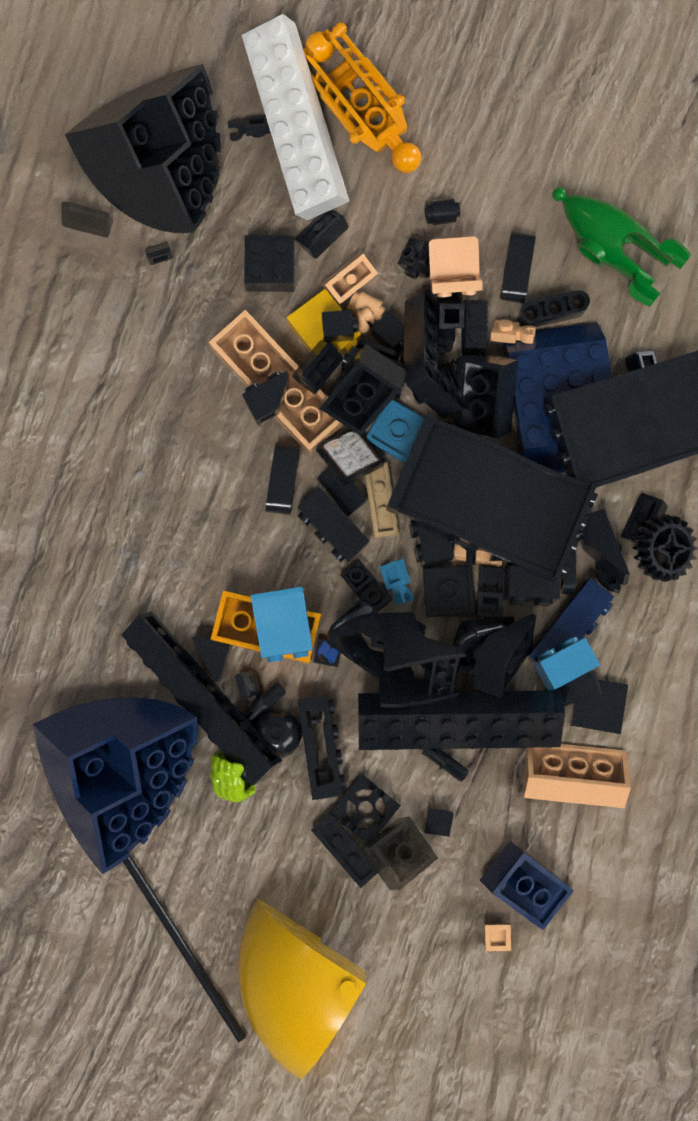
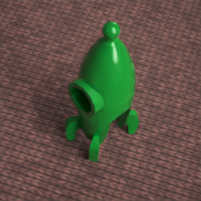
M557 187L552 192V197L555 201H562L568 222L580 240L577 244L580 253L597 266L602 267L606 264L617 273L631 280L628 289L630 295L648 307L654 303L661 293L652 286L655 280L624 254L622 245H636L666 267L669 263H672L681 269L691 256L688 249L678 240L668 238L660 243L637 220L609 202L589 196H568L562 187Z

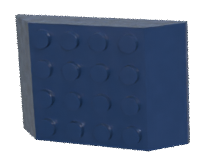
M598 322L537 330L531 344L523 343L520 340H516L515 344L503 342L504 356L518 360L513 414L519 453L521 456L559 473H565L558 461L557 453L559 451L556 442L553 441L550 434V428H552L550 420L543 411V398L612 377L606 338Z

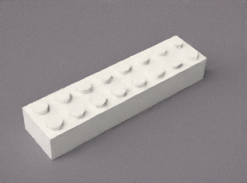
M281 14L244 33L242 39L295 215L310 220L350 201L296 24L287 16Z

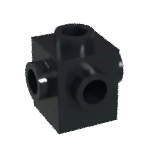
M409 238L397 264L405 270L404 274L413 279L418 277L429 278V242L427 240Z

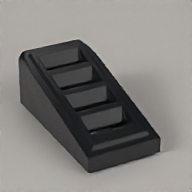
M257 671L236 674L235 679L243 699L247 700L263 694L264 690Z

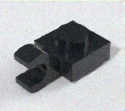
M266 115L244 117L245 120L228 121V128L238 129L236 133H230L231 141L240 140L245 133L246 136L255 138L270 134Z

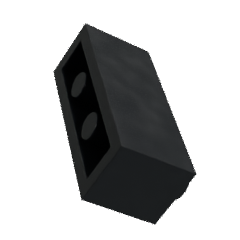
M319 487L297 507L299 512L297 517L304 525H312L316 530L314 535L323 545L327 542L333 548L331 553L340 563L344 560L348 564L369 545L370 541Z

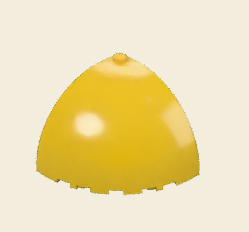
M256 898L245 922L239 945L238 981L241 999L249 1022L262 1045L285 1070L300 1080L313 1068L340 1029L367 984L366 974L363 968L321 943V937Z

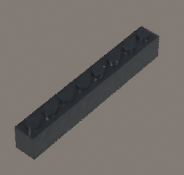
M152 611L138 615L121 634L129 648L142 658L143 664L151 669L158 677L159 682L175 696L176 702L197 717V725H200L207 733L209 740L221 749L225 758L231 763H239L244 766L241 776L245 781L249 782L252 786L264 780L283 761Z

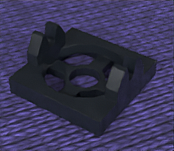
M361 774L330 813L341 821L346 828L370 845L401 805L364 774ZM361 790H371L374 792L369 799L360 800L354 795ZM380 797L384 804L383 817L375 812L374 804ZM348 801L356 806L357 814L351 821L347 814ZM364 801L371 803L373 807L372 813L368 816H363L358 811V806ZM371 818L377 823L370 828L357 827L362 819Z

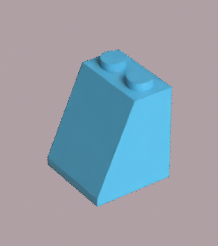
M303 587L251 595L262 659L267 658L268 663L283 661L284 655L293 654V659L308 657V652L313 651Z

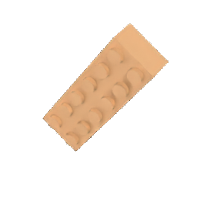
M246 310L209 341L211 350L246 388L254 383L260 385L268 381L267 377L275 372L280 371L283 373L287 371L290 382L280 413L274 418L309 455L316 451L318 444L328 440L343 426L342 423L319 409L325 396L320 389L316 394H313L292 377L299 366Z

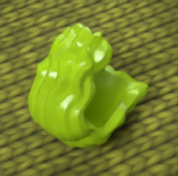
M221 750L212 754L210 778L213 791L219 798L237 803L255 794L256 785L252 786L241 776L244 771L242 764L229 762Z

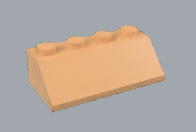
M561 744V747L526 748L523 776L524 798L625 808L631 789L627 751Z

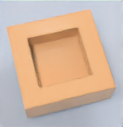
M509 923L484 924L485 951H511V925Z

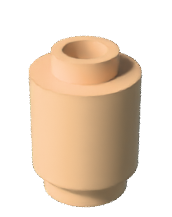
M357 291L352 296L348 305V309L352 310V314L355 316L359 310L362 311L366 307L369 308L373 314V319L368 322L372 324L375 320L379 321L382 318L386 308L382 307L383 301L364 292L359 293Z

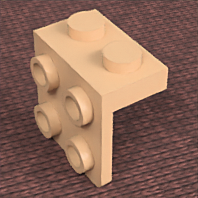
M477 237L436 238L429 241L430 285L433 294H437V297L452 296V292H462V295L477 294L476 291L482 290Z

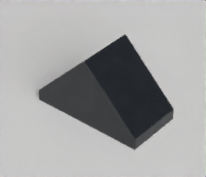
M192 637L216 683L222 681L232 647L203 637Z

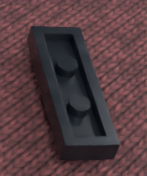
M331 813L311 829L360 888L380 872Z

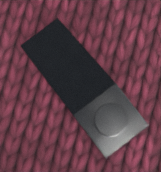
M602 509L585 514V516L589 517L584 530L578 531L575 539H578L582 549L622 585L628 584L630 573L605 510Z

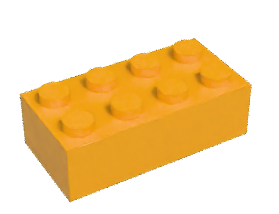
M227 591L222 592L211 640L260 652L251 597ZM307 611L312 647L314 648L321 614ZM313 651L308 652V657L293 659V654L284 655L283 658L310 664Z

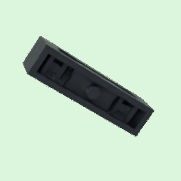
M328 695L297 699L312 800L343 796L342 790L347 788L345 774L339 775L338 765L343 764L341 749L336 750L334 742L335 739H339L337 724L332 725L331 715L335 714L333 699L328 700ZM306 711H310L312 724L321 723L319 711H324L326 724L323 726L328 764L329 767H332L334 780L330 781L328 770L319 771L320 785H317L315 769H318L313 729L308 726Z

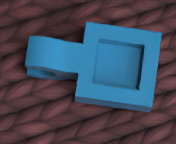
M404 559L380 566L386 590H393L396 605L414 601L412 591L406 587V584L411 582Z

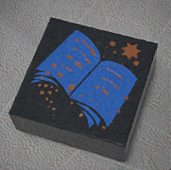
M318 638L313 663L338 667L340 652L331 646L328 640Z

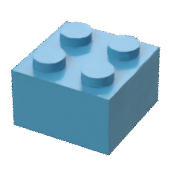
M577 636L560 643L561 649L557 651L553 648L537 656L539 661L533 663L547 690H555L600 666L587 639L582 638L578 640Z

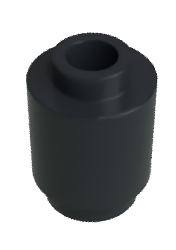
M453 198L430 201V204H425L426 223L433 224V226L455 223L457 217H460L459 202H454Z

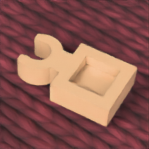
M506 319L495 320L491 331V341L515 344L516 340H520L523 343L531 344L535 337L536 327L531 325L521 327L518 322Z

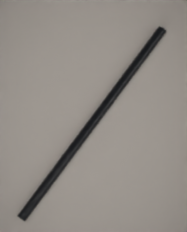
M130 855V857L123 861V864L238 1043L247 1036Z

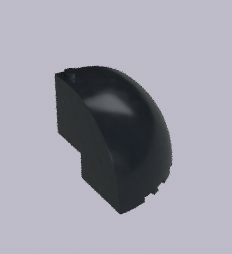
M203 64L166 75L120 96L90 114L65 134L76 159L92 184L111 204L130 218L148 227L170 233H192L202 223L206 216L205 208L214 198L212 195L213 184L218 182L220 166L216 165L217 153L221 152L220 133H216V118H218L217 110L213 111L209 95H212L213 92Z

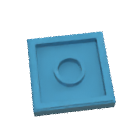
M392 399L379 414L366 439L371 445L405 464L424 417Z

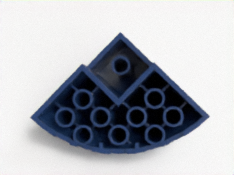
M137 697L96 700L67 708L32 724L41 763L54 798L78 843L102 874L130 857L128 852L140 842L144 844L156 825L158 827L161 826L171 812L168 808L174 798H179L187 782L185 775L189 770V766H192L194 762L191 755L193 745H197V717L179 706L160 700Z

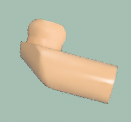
M366 307L362 311L359 310L356 314L358 331L364 336L371 333V326L367 321L373 319V314Z

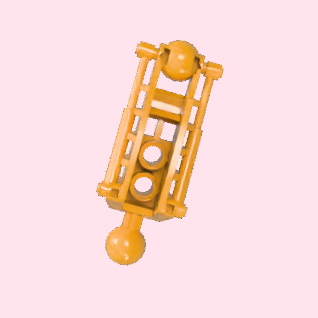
M344 22L337 23L331 32L326 29L311 33L306 39L303 50L307 63L310 62L317 71L315 77L311 73L314 86L321 94V99L350 134V141L353 144L361 141L378 153L389 147L392 151V164L398 172L411 173L415 171L422 160L421 152L415 144L403 142L400 138L407 131V124L401 107L406 103L404 96L397 94L368 57H364L347 36V26ZM341 37L349 48L343 49L336 38ZM336 48L345 60L326 75L317 62L323 63L329 60ZM355 54L359 60L353 61V55ZM360 78L365 86L355 89L352 83ZM320 83L327 84L325 89L321 86ZM347 87L352 92L348 100L341 94ZM368 98V103L365 106H358L360 99ZM375 117H383L379 125H372Z

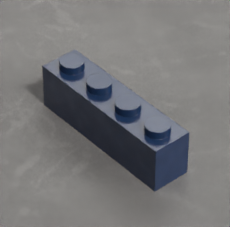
M592 578L586 580L532 648L527 658L535 663L539 661L537 658L539 654L553 648L555 651L561 649L559 644L567 639L577 636L579 640L585 634L589 636L598 625L595 622L601 614L605 616L612 608L613 604L611 601L614 596Z

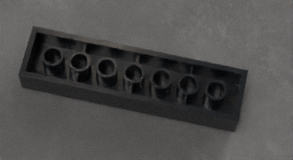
M561 690L505 691L501 699L483 691L459 692L453 698L402 708L381 707L379 705V693H358L359 750L561 747L565 719V708Z

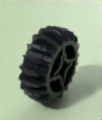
M663 514L662 516L652 517V520L645 521V527L638 528L641 535L634 537L638 544L632 547L638 553L633 557L635 560L640 561L637 567L644 569L643 574L646 576H650L653 580H661L662 582L675 581L679 579V576L687 575L686 569L693 568L690 561L697 559L693 555V551L698 548L693 545V542L698 538L691 536L694 529L687 527L688 522L680 520L678 516ZM666 546L671 547L670 549L660 550V548H666Z

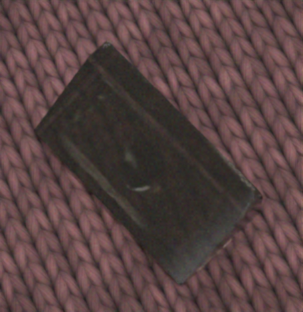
M65 201L62 202L61 215L64 227L106 238L109 237L113 224L109 212Z

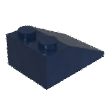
M511 840L479 880L493 895L542 930L545 929L574 891Z

